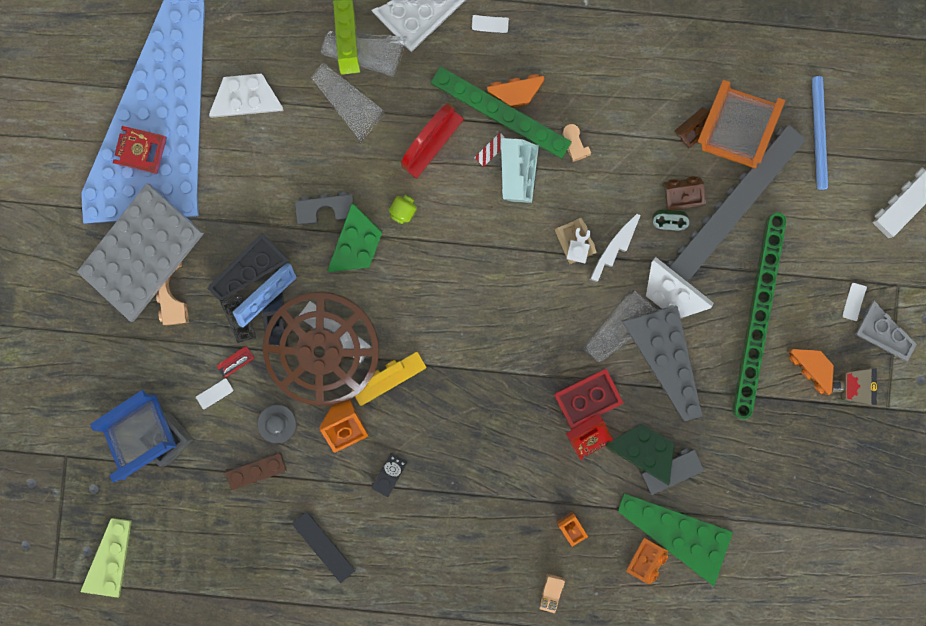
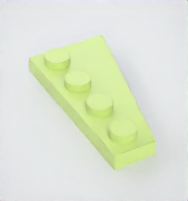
M111 518L80 592L120 597L131 520Z

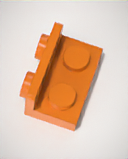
M644 538L626 572L644 583L651 584L655 582L659 575L658 570L660 566L664 565L668 559V550Z

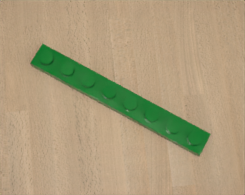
M441 66L430 82L433 86L560 159H563L572 144V141Z

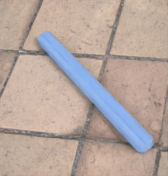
M815 76L812 78L816 180L817 189L825 190L828 189L824 88L823 77Z

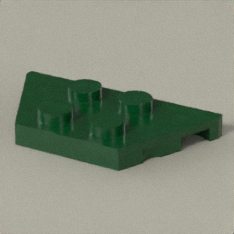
M640 424L606 444L608 450L668 486L670 485L674 443Z

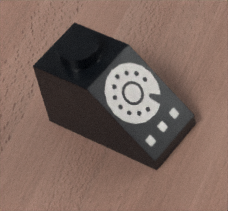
M390 453L371 489L389 497L407 461Z

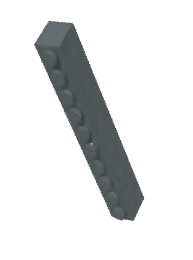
M787 125L785 128L781 126L774 134L775 140L772 143L769 141L761 164L758 163L757 169L751 167L748 172L744 171L738 177L740 182L736 186L732 185L725 193L727 195L725 200H719L713 207L716 211L711 216L708 214L703 219L701 229L693 231L689 236L691 241L687 245L683 244L676 252L679 254L676 259L673 260L671 258L666 265L688 282L805 142L806 138L790 125Z

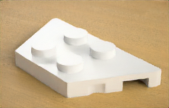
M262 74L223 77L209 117L284 110Z
M656 257L653 259L646 297L662 309L675 305L678 306L680 318L710 309L714 303L662 261Z

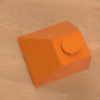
M350 399L331 406L319 427L334 453L369 437Z

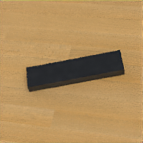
M307 511L292 523L294 528L340 583L356 571Z

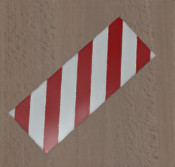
M501 133L474 157L483 167L501 150V138H505Z

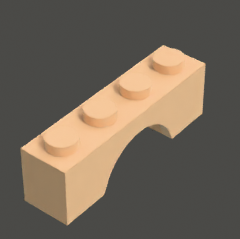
M181 262V263L179 264V266L175 269V271H176L178 268L182 267V262ZM170 276L159 289V292L156 293L157 302L161 306V311L158 312L159 320L165 326L189 323L187 304L175 299L170 291Z

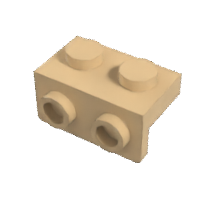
M582 218L554 229L566 257L571 240L577 241L576 229L580 228L579 235L581 237L587 234V226ZM589 237L585 240V244L590 245L587 257L596 253L595 244ZM568 260L569 264H572V263H574V262H577V261Z

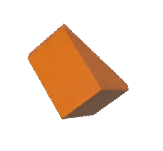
M573 512L556 521L572 547L588 537Z

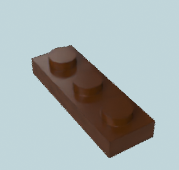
M281 453L225 473L231 490L287 470Z

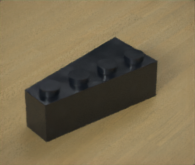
M262 233L207 289L221 302L290 260Z

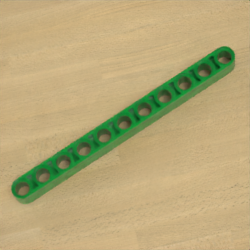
M782 213L770 215L765 223L732 407L733 415L739 419H748L753 413L787 223L786 217ZM773 217H777L780 220L779 227H775L772 224ZM770 236H774L777 239L775 246L769 243ZM767 254L773 257L774 261L771 265L765 261ZM764 273H767L770 276V282L768 284L762 281V275ZM760 292H764L767 296L764 303L758 298ZM757 311L763 313L762 321L756 320L755 314ZM755 329L760 332L758 340L752 338V332ZM752 348L757 352V356L754 359H751L748 355L749 350ZM748 367L753 369V376L751 378H747L745 375V370ZM745 386L750 389V394L747 397H744L741 393L742 388ZM742 405L747 409L746 414L743 416L738 413V409Z

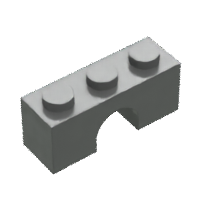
M340 192L334 197H330V194L318 195V199H311L310 196L300 197L299 201H295L297 224L299 226L318 224V213L325 207L334 210L337 221H343L347 217L351 203H354V197L352 194L349 195V192Z

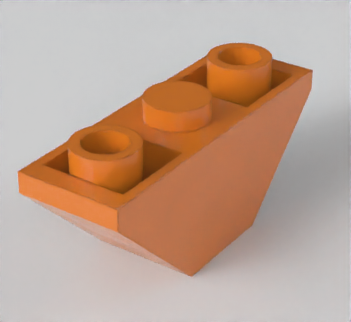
M539 74L528 76V79L525 80L514 78L505 84L494 82L487 87V93L512 108L526 106L530 104L544 83V76L539 77Z
M789 349L787 351L790 355L788 357L795 366L798 364L802 368L801 373L807 380L811 379L815 383L814 388L821 395H830L832 393L834 365L821 351Z

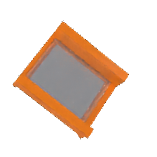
M723 80L698 140V143L702 144V151L757 169L758 163L761 164L785 100L778 98L777 102L773 103L731 89L730 82Z

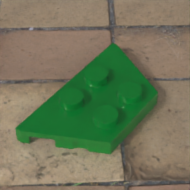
M353 202L349 208L327 269L329 272L369 268L381 238L382 230L376 224H373L371 219L366 214L364 215Z

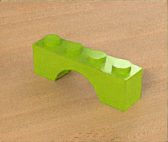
M334 0L337 55L341 75L359 73L360 66L353 0Z

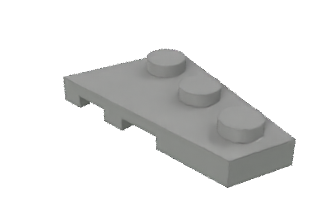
M875 301L871 302L855 333L858 337L904 361L909 360L917 345Z

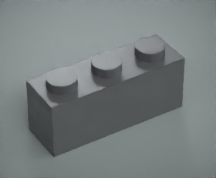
M684 448L678 451L679 455L673 457L669 486L645 471L640 472L651 495L704 471L694 449Z

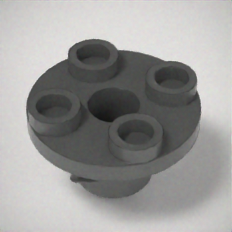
M272 405L261 412L258 418V430L265 440L271 443H282L290 439L294 434L296 418L289 408L283 405Z

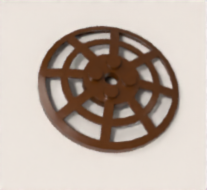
M309 292L290 299L272 316L264 334L263 356L272 380L288 396L308 405L332 406L353 398L371 380L378 363L379 341L370 318L356 303L335 293ZM317 299L316 311L304 313L295 319L287 311V309L297 303ZM325 299L343 304L350 308L354 314L346 321L334 313L324 311ZM282 316L288 323V326L282 334L280 345L269 344V337L272 328L278 318ZM316 317V328L305 332L299 325L300 322L306 319ZM324 318L334 320L341 326L335 332L324 328ZM359 319L363 321L369 332L372 348H360L358 336L352 328ZM292 329L300 337L296 347L285 346L287 337ZM346 332L349 333L353 341L354 349H343L340 337ZM317 346L324 348L325 354L323 356H318L315 353ZM268 352L279 353L282 366L288 374L281 382L272 369ZM285 354L297 356L300 365L292 371L290 369ZM372 356L369 371L362 383L358 384L351 377L358 367L360 357ZM343 357H354L352 366L347 373L338 366ZM305 370L315 374V385L303 381L299 376ZM333 371L340 378V380L334 383L323 385L324 374ZM295 381L304 388L316 390V401L300 397L286 387ZM344 383L353 389L351 393L341 398L324 401V391L335 389Z

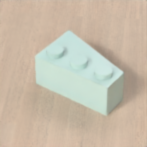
M501 138L503 199L512 202L532 203L539 146L522 139Z

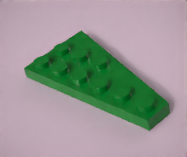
M623 493L617 511L707 582L715 586L733 532Z

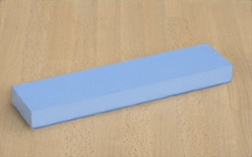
M286 262L233 311L239 326L244 327L296 279L290 264Z

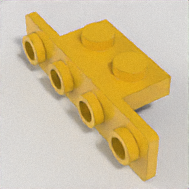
M415 352L399 362L393 360L385 365L387 369L382 372L376 370L365 388L355 396L359 405L366 404L426 369V365L419 353Z

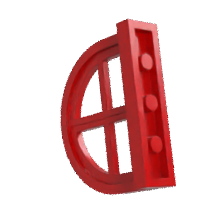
M445 104L433 116L409 147L401 161L402 168L416 179L464 120L455 112V108L451 104Z

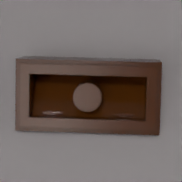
M704 107L674 131L688 149L698 142L710 113Z

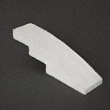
M636 214L611 240L598 260L590 280L598 282L604 265L613 266L618 250L622 252L627 251L640 215Z

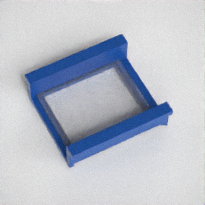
M144 390L133 395L90 424L92 431L104 432L118 469L109 475L114 483L118 480H126V477L171 448L176 447L157 396L146 394Z

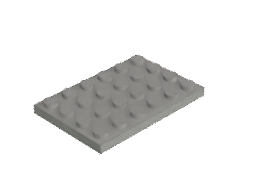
M146 184L77 272L130 322H134L204 233L153 186Z

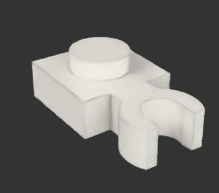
M577 228L575 233L577 241L571 240L567 259L586 263L590 245L585 244V240L590 237V231L587 230L586 236L581 237L579 235L580 228Z

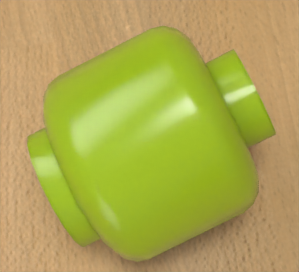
M406 194L404 197L396 196L389 207L390 217L400 224L410 222L417 211V206L413 203L415 200Z

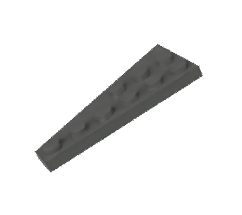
M675 305L621 320L681 419L685 422L702 417L678 306Z

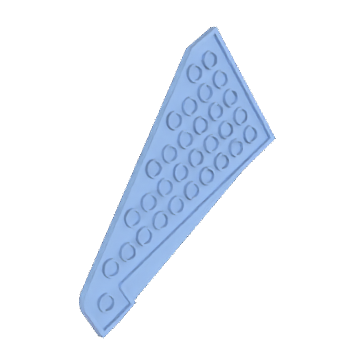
M163 0L81 192L84 224L117 222L146 184L153 186L186 217L199 216L197 188L205 0ZM122 126L167 137L158 174L112 163L113 159L120 160V157L114 156L120 133L126 134L127 132L121 130ZM152 143L148 162H154L158 145Z

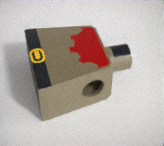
M877 368L842 372L841 380H833L832 392H841L842 400L877 405Z

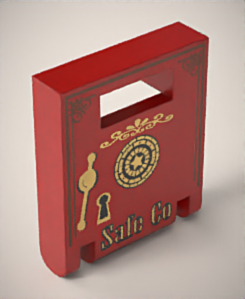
M122 126L121 130L127 132L126 134L120 133L114 156L120 157V160L113 159L112 163L158 174L167 137ZM152 143L158 145L153 163L147 161Z
M600 414L591 417L588 421L566 433L580 460L584 459V455L589 456L604 447L607 441L611 442L613 440Z

